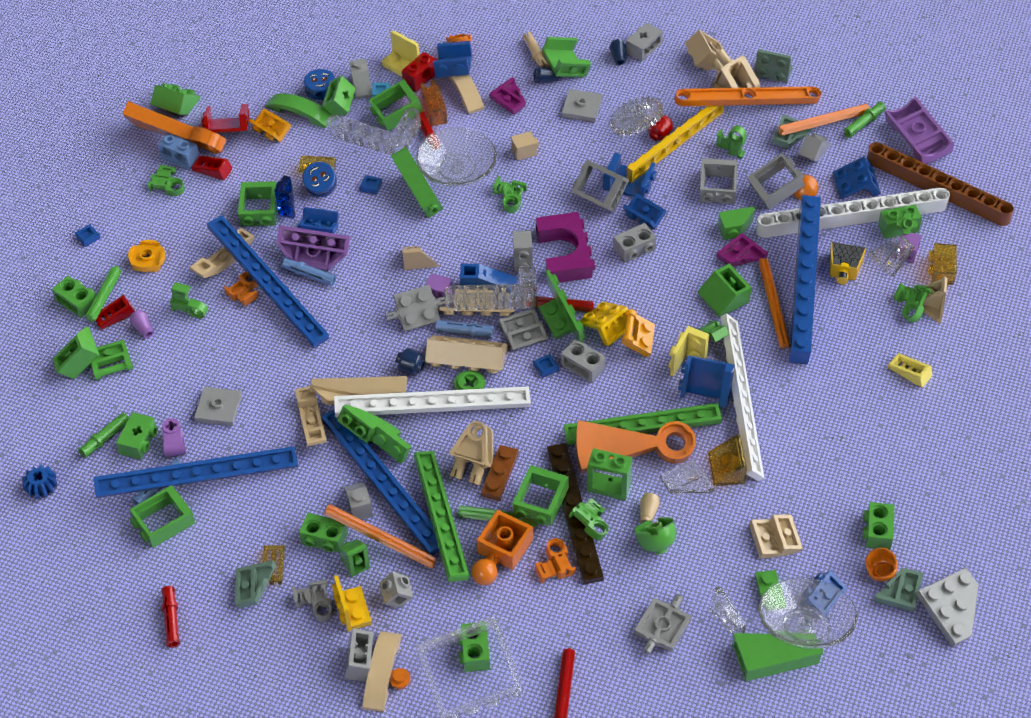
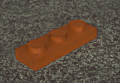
M504 445L499 446L482 488L481 497L501 501L518 458L519 449Z

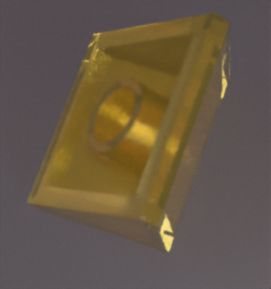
M736 434L708 452L715 486L745 484L747 466L741 435Z

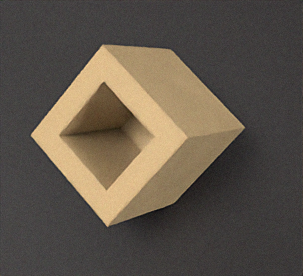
M531 131L511 136V149L517 161L537 155L539 143L537 138L533 137Z

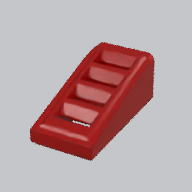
M199 156L191 169L192 171L217 179L226 180L232 170V166L228 159Z
M123 294L101 310L96 322L102 330L130 317L135 312V309Z

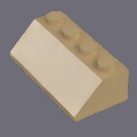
M433 335L427 339L425 362L435 367H441L442 364L449 365V368L460 369L461 366L468 367V370L479 371V368L487 369V372L498 373V370L501 371L504 368L508 343Z

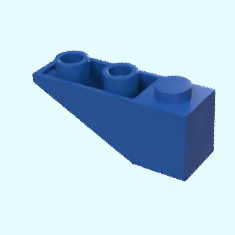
M461 263L460 289L497 290V293H516L517 277L481 264Z

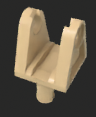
M724 49L716 53L715 57L717 59L710 64L717 72L712 83L713 88H739L735 81L744 88L760 87L759 80L744 55L732 60Z
M473 421L466 427L450 450L449 454L454 456L455 461L449 476L462 480L466 463L472 462L474 466L468 482L481 485L485 468H491L493 463V431L489 426L484 425L480 421ZM482 429V434L478 437V431Z

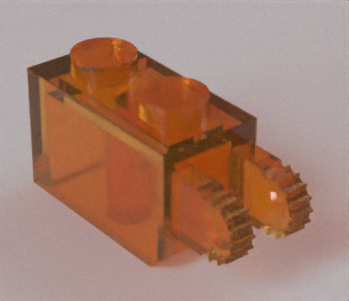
M435 81L430 82V87L420 83L423 106L430 125L446 124L447 111L439 86L436 85Z

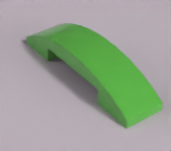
M274 94L266 104V108L280 113L284 109L310 118L311 124L326 128L334 118L319 104L293 94Z

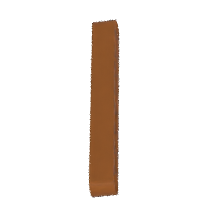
M874 142L869 145L867 160L872 166L923 190L945 188L950 193L949 202L1000 226L1010 224L1014 207L1009 202L884 144Z

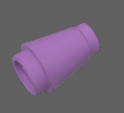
M138 310L130 315V324L144 338H149L154 334L147 313Z

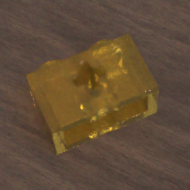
M934 243L933 250H929L928 261H931L928 267L931 283L946 277L947 284L954 285L957 274V245Z

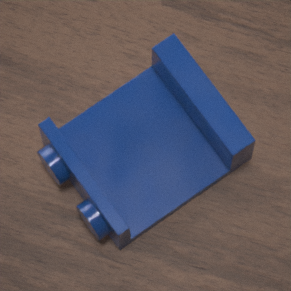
M471 41L437 43L439 60L433 61L436 78L470 74L473 58Z
M614 153L607 169L625 178L627 177L628 166L621 164V154ZM651 162L648 171L633 183L628 182L623 195L634 197L638 193L645 197L646 193L649 194L652 185L651 181H655L657 175L655 163ZM605 173L603 176V189L610 191L616 178Z
M689 355L687 361H683L681 373H684L683 379H680L678 390L681 391L680 398L684 399L686 392L719 399L718 405L726 408L729 401L735 365Z

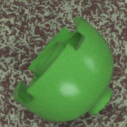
M670 517L657 518L658 522L654 523L648 520L635 527L634 532L639 545L649 552H655L656 554L665 553L667 548L672 546L676 540V526L673 518Z

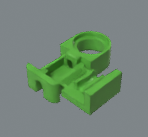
M735 125L730 130L728 137H725L723 130H720L717 134L716 146L729 150V155H737L738 158H742L746 151L742 150V146L746 141V130L741 126ZM734 132L739 133L741 137L735 135Z
M159 165L156 176L152 174L150 177L151 181L148 182L150 192L152 188L165 190L167 195L172 196L183 194L185 187L180 178L170 176L172 174L176 175L175 167ZM175 184L181 185L177 190L171 189Z
M498 176L493 185V194L501 193L505 196L503 199V209L505 212H517L522 203L521 195L523 191H527V184L515 180L511 183L503 182L500 176ZM509 202L515 203L514 206H507L506 204Z
M175 282L171 288L173 296L169 301L171 310H180L189 313V316L199 319L204 318L208 311L207 305L194 299L189 301L187 296L191 287Z
M900 283L893 298L900 303L906 301L902 315L908 322L914 323L921 318L925 309L923 303L927 295L932 293V291L927 286L915 285L914 288L905 287ZM916 309L915 314L908 317L910 311Z
M709 321L708 324L698 329L708 333L714 342L729 335L726 326H720L718 321Z
M593 498L589 499L585 504L580 502L569 514V518L574 515L586 526L584 531L595 540L604 539L609 531L607 523L600 518L605 509ZM594 526L601 528L603 533H598Z

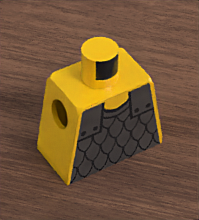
M831 242L829 275L837 277L836 281L841 285L847 284L848 280H856L864 262L866 248Z

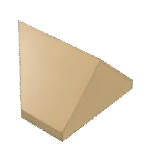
M420 245L402 247L404 270L441 267L421 250Z
M946 277L925 285L932 293L927 295L923 303L925 308L923 312L939 324L942 321L947 292Z

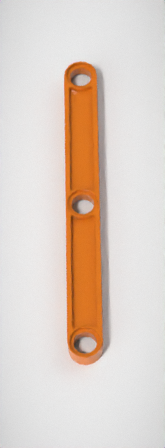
M813 86L679 89L675 94L674 101L679 106L815 104L821 97V91ZM809 93H813L817 97H812L809 95ZM745 94L752 96V98L745 97ZM679 96H684V97H686L687 99H686V100L680 99Z

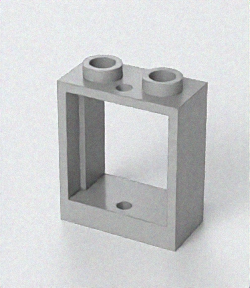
M783 153L747 176L750 185L769 210L805 186L802 180L804 178L802 172L799 169L795 170V164L790 157L786 158ZM786 167L794 179L768 195L761 184Z
M702 158L699 202L735 204L738 160ZM705 176L730 177L731 190L705 188Z
M587 159L586 163L581 167L579 178L573 183L572 192L614 212L629 179ZM593 168L616 178L604 202L582 192Z

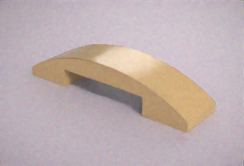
M470 75L447 77L449 81L453 82L459 92L462 104L468 114L484 110L482 99Z
M242 228L237 230L250 246L255 239L254 235ZM222 247L208 259L203 257L190 266V270L202 278H208L222 272L236 260L225 247Z
M310 386L295 389L307 447L327 443L316 393L310 391Z
M380 632L367 676L363 709L384 712L389 693V681L395 656L398 655L402 634Z

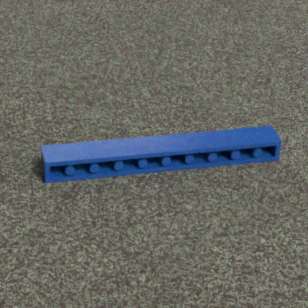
M802 195L800 204L789 363L808 365L812 346L821 197Z

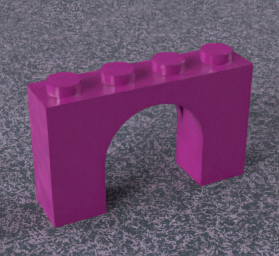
M579 212L535 218L539 243L563 240L572 243L577 248L566 256L546 258L545 270H549L552 275L555 274L559 283L592 278L593 270H595V261L590 258L592 256L591 246H587L588 235L587 232L583 231L585 229L583 218L580 219Z

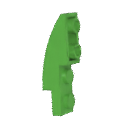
M343 405L337 419L338 422L365 443L374 442L399 463L406 461L412 446L399 437L401 431L371 413L356 407Z

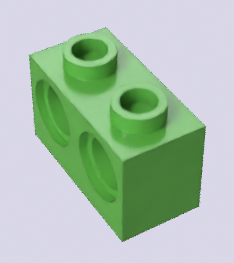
M70 276L65 277L52 288L55 301L80 318L87 314L96 296L91 288L84 287L79 280H74Z
M870 502L868 510H864L863 522H867V525L863 527L862 539H866V548H887L891 550L894 540V505Z
M307 512L299 534L301 544L307 547H318L328 552H339V548L344 544L348 530L346 525L332 518Z
M486 622L461 624V632H457L458 645L463 646V651H459V662L464 664L465 672L490 670ZM471 636L477 637L475 639H469V637ZM472 655H477L478 657H477V658H471L470 656H472Z

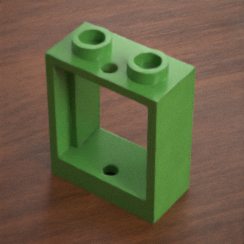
M404 79L369 99L371 113L374 117L378 116L376 118L381 127L385 126L387 131L424 111L418 98ZM404 96L410 102L387 117H384L380 111Z
M277 181L241 182L238 208L240 226L276 225L279 198ZM246 199H271L270 210L245 211Z
M593 448L587 469V492L626 501L631 486L632 457ZM595 469L622 475V478L595 472Z
M530 465L512 503L513 515L521 519L535 521L540 525L552 526L569 488L568 476ZM531 483L556 491L548 510L523 502Z
M172 485L129 509L132 516L130 518L131 524L135 529H140V536L145 543L149 542L153 548L195 524L193 512ZM172 504L180 517L151 533L142 520L165 506Z

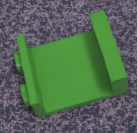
M546 38L542 52L556 76L586 77L591 63L589 60H582L576 57L573 50L578 41L577 38Z

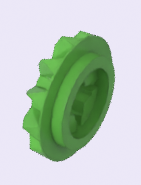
M463 371L454 380L456 390L484 389L485 386L484 377L477 371ZM466 381L469 382L470 384L473 383V387H471V386H469V385L466 386Z

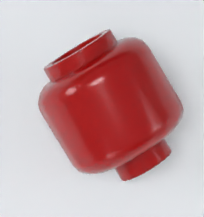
M656 115L647 127L649 137L654 141H662L666 136H669L673 130L672 120L666 115Z

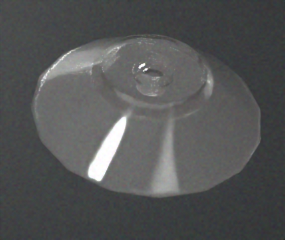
M450 127L438 130L423 140L417 149L416 162L422 174L430 181L443 186L461 187L476 183L486 177L496 164L497 152L492 141L482 132L467 127Z
M808 577L790 578L772 585L761 596L758 606L761 623L772 636L788 645L806 649L828 648L845 641L855 630L858 618L854 602L842 589L826 581Z

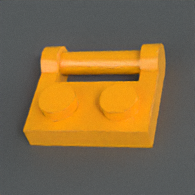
M628 309L625 312L626 327L625 335L622 337V344L648 357L652 354L655 324L637 315L635 310Z

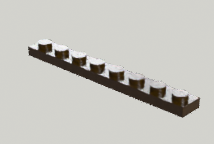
M567 444L547 446V454L552 472L568 476L569 488L561 505L583 585L604 581L593 538L584 531L586 526L574 515L569 518L573 508L583 501Z

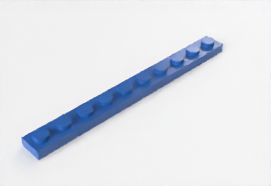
M223 215L207 223V228L313 348L329 339V334Z
M335 408L322 415V422L426 552L430 555L437 553L439 547L431 521L371 447L337 421L338 417H335Z
M295 446L96 476L93 477L96 498L166 488L171 485L179 486L298 467Z

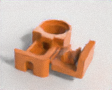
M246 271L238 276L239 281L229 288L224 286L225 294L227 296L230 295L233 301H236L237 298L244 306L258 298L257 291H251L258 285L255 281L246 280L250 277Z
M557 538L550 539L547 542L545 551L548 557L547 562L535 563L534 569L541 584L550 577L557 576L558 579H563L575 574L576 567H571L567 558L568 550L564 542ZM558 546L561 551L553 552L550 550V547Z

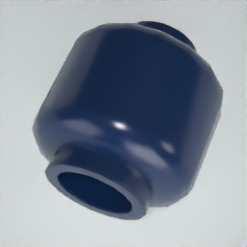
M406 348L403 352L398 353L395 362L398 363L397 367L400 372L414 376L417 373H421L425 359H423L422 353Z

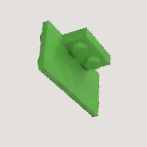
M549 270L545 271L548 288L554 300L539 306V310L554 339L557 340L573 333L577 341L583 342L585 338L583 333L584 327L580 320L576 321L574 316L576 313L571 304L568 305L564 290L559 289V281L556 275H552Z

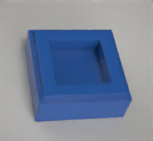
M365 175L359 187L360 192L377 195L382 184V178Z
M90 224L75 232L76 238L85 247L100 239V234Z
M551 354L533 361L534 367L542 378L559 371V366Z

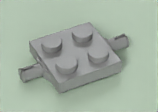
M430 285L393 295L396 304L395 311L385 313V317H387V321L398 318L405 332L436 323L437 320H440L438 306L448 304V300H446V296L435 299Z
M676 594L671 603L662 602L656 598L650 603L634 629L635 635L647 641L642 649L644 654L650 655L655 646L671 653L673 652L692 619L691 615L679 608L684 599L681 595L679 597V594Z

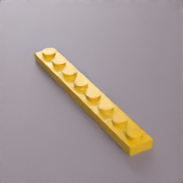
M707 106L700 110L694 117L689 118L685 124L676 128L673 133L666 136L657 145H654L651 150L642 154L634 163H630L627 167L626 177L629 179V182L633 183L646 173L651 162L655 163V165L724 113V106Z

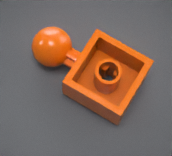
M497 510L476 540L477 553L486 557V559H480L473 564L471 568L473 580L479 585H490L497 578V564L514 570L534 540L533 526Z

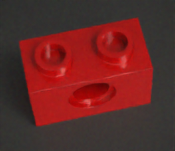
M425 52L402 70V80L404 79L415 93L435 77L433 61H437V59Z

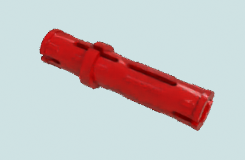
M164 586L161 589L163 597L161 610L164 612L166 646L173 648L180 645L177 620L178 603L175 601V587Z

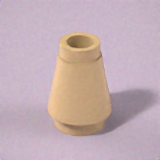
M644 493L643 497L640 498L641 523L648 520L652 522L660 505L659 496L656 494Z

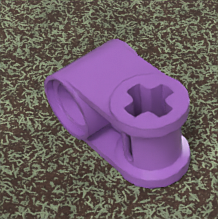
M174 418L165 420L162 424L165 457L186 454L179 421Z

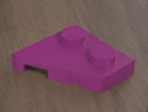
M511 77L489 93L491 100L513 115L526 106V101L521 95L514 77Z
M743 233L717 252V258L726 265L730 263L732 267L759 261L761 258L764 259L768 256L767 251Z

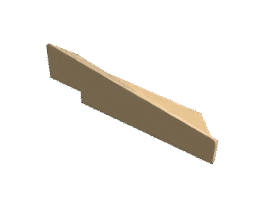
M407 377L311 379L310 391L316 392L321 397V401L326 405H334V396L406 393Z

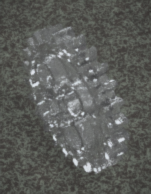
M643 96L641 99L636 98L635 101L629 100V103H623V107H617L618 111H613L614 115H610L609 125L614 134L617 133L618 136L621 134L622 136L626 134L631 136L632 133L637 135L639 131L644 132L646 128L651 129V125H656L655 122L660 121V117H663L665 112L663 104L655 96L653 98L648 96L646 99Z

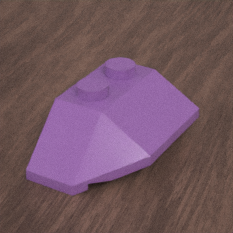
M279 225L276 244L287 258L297 262H305L306 265L316 269L329 271L348 255L351 236Z

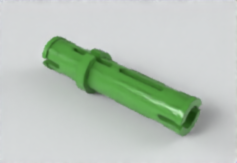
M879 101L872 108L866 109L862 116L843 129L844 135L851 138L869 122L875 121L877 116L886 110L884 108L886 107L885 104Z
M122 412L98 433L92 434L90 439L78 448L79 453L87 458L96 449L102 448L109 438L126 425L129 419L128 415Z

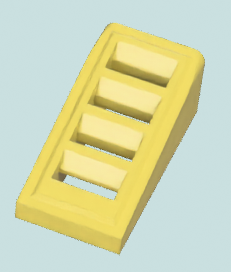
M900 353L888 364L889 369L922 388L932 377L930 365Z

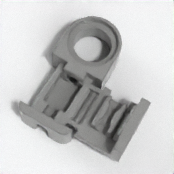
M327 580L311 582L309 584L310 589L302 588L296 590L295 586L292 587L295 607L298 608L302 604L307 603L311 605L312 603L315 619L319 622H327L333 616L331 599L327 598L326 594ZM322 607L329 609V612L325 615L317 613Z

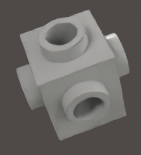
M392 572L379 583L383 601L386 605L401 608L413 598L408 576Z

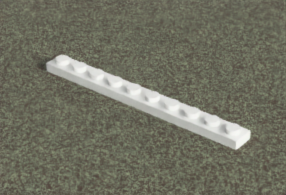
M726 313L720 318L721 326H726L729 333L723 340L726 348V360L729 364L735 365L731 391L737 415L736 422L742 446L741 453L745 464L744 471L748 476L760 481L764 479V472L738 321Z
M529 387L334 396L335 417H339L343 405L356 407L373 415L522 408L530 407L531 400Z

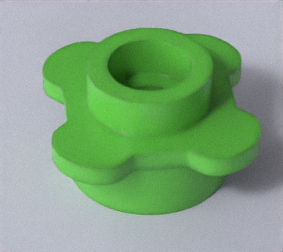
M906 212L903 217L896 221V225L907 235L910 234V230L918 226V222L911 217L909 212Z

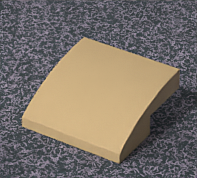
M773 515L771 519L750 521L749 527L759 558H774L802 551L803 547L792 515Z

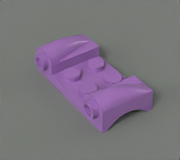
M916 96L900 109L885 111L886 122L894 131L897 130L912 148L913 155L918 161L928 164L953 152L954 143L952 139L945 133Z

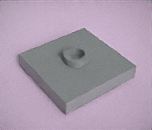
M569 89L562 110V117L596 122L603 94Z
M204 387L194 417L195 422L233 426L242 398V391Z

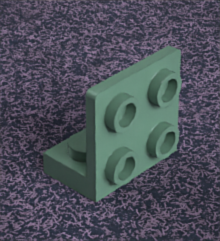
M758 49L755 66L756 77L788 83L793 67L791 56Z

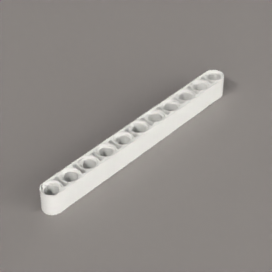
M934 188L820 205L819 230L879 221L881 211L915 204L920 215L942 212L947 208L950 193L945 188ZM800 208L761 214L757 220V235L762 238L798 233Z

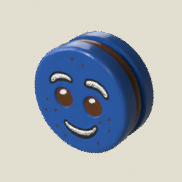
M315 69L307 73L304 77L306 95L314 100H324L329 82L335 79L334 74L326 69Z
M314 162L307 166L303 172L302 178L305 188L313 196L325 197L336 188V174L333 168L325 162Z

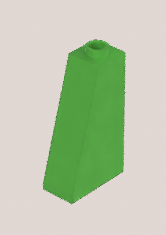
M407 147L392 154L393 161L427 217L429 218L443 209L442 205Z
M736 633L733 635L732 646L745 681L820 663L821 655H823L822 645L820 642H817L815 635Z

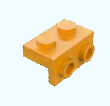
M263 108L255 121L252 119L248 121L253 125L252 129L259 134L263 132L266 138L271 141L275 139L278 142L282 141L292 126L289 122Z

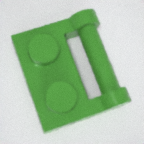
M124 339L97 347L99 355L91 362L96 380L102 379V376L127 369L129 371L133 369ZM121 360H125V362H123V363H119V364H116V365H113V366H109V367H106V368H103V369H99V368H98V367H101V366H104V365H108V364H111V363H114V362H118V361H121Z

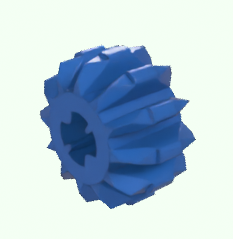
M42 464L38 468L33 466L32 470H26V476L22 477L23 489L30 497L35 496L39 499L43 495L47 498V493H54V488L57 487V476L49 466L45 468Z

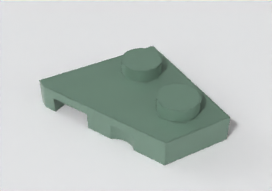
M782 115L771 143L788 149L803 139L806 134L812 133L813 128L782 136L778 132L780 125L799 121Z
M273 560L236 569L235 605L238 609L259 603L276 568Z
M902 568L895 578L891 579L880 592L876 593L874 601L914 612L918 598L916 593L920 590L923 573Z

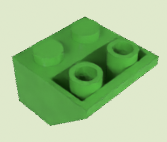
M155 84L150 104L177 114L188 115L201 96L196 95L194 90L182 89L181 86L176 84Z
M729 263L715 270L698 290V294L720 318L722 315L749 303L752 287Z
M85 327L77 333L52 359L57 373L75 379L99 355L89 327Z

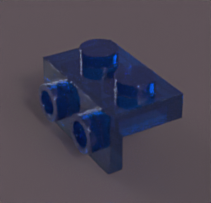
M284 175L281 181L277 182L274 189L278 214L294 219L296 214L291 177Z

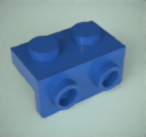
M636 193L628 206L623 205V209L626 212L625 215L632 220L636 218L640 221V224L646 223L648 227L654 230L667 213L664 208Z
M304 207L303 218L299 222L298 228L335 234L338 229L339 212Z

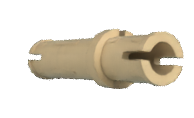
M527 32L528 37L524 33L522 38L528 46L534 62L539 67L544 68L543 66H545V68L549 69L550 64L535 41L533 34Z

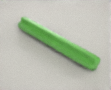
M118 266L110 269L85 316L89 322L96 321L122 272Z
M461 505L458 510V516L490 521L497 510ZM502 511L533 527H536L538 524L535 521L529 519H521L516 515H513V512Z

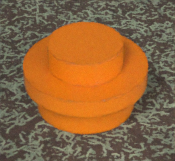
M404 668L394 669L389 681L391 686L396 689L406 688L411 680L410 673Z

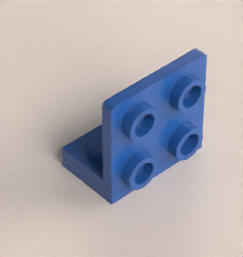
M865 156L833 171L841 199L864 188L867 192L871 191L874 197L881 194L874 169Z

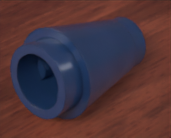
M616 39L610 43L609 49L615 64L623 65L625 63L626 44L623 40Z
M542 67L534 69V82H538V84L559 80V76H556L551 69Z

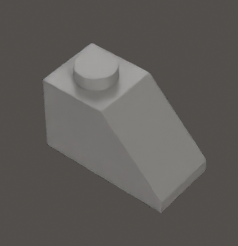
M366 59L349 61L352 84L356 88L354 92L355 98L372 97Z
M364 482L344 486L351 515L359 519L372 517L371 501Z

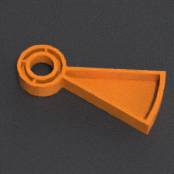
M129 101L123 111L124 117L139 128L164 135L167 133L195 143L203 149L214 152V154H221L227 141L215 132L197 126L192 127Z
M578 420L576 430L577 462L580 473H586L592 450L595 448L632 458L656 451L659 457L668 463H682L689 459L693 453L696 437L693 430L687 424L679 421L666 423L659 429L657 436ZM673 435L679 436L684 442V447L678 451L671 450L666 444V439Z

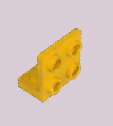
M601 302L593 311L586 313L580 321L585 327L597 329L603 344L609 346L625 334V312L628 310V307Z
M335 575V583L331 584L335 605L338 607L341 625L346 624L347 631H352L353 628L359 629L372 625L361 586L342 591L339 577Z

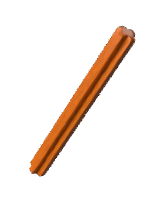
M862 104L780 125L778 132L783 136L861 116L870 107L868 104Z
M761 258L759 260V268L780 348H788L790 340L770 263L767 258Z
M331 504L325 509L324 514L428 568H433L437 561L436 557Z

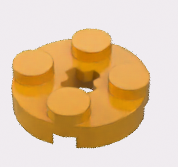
M143 240L136 247L133 245L130 248L128 258L134 271L157 272L165 262L166 253L159 242Z

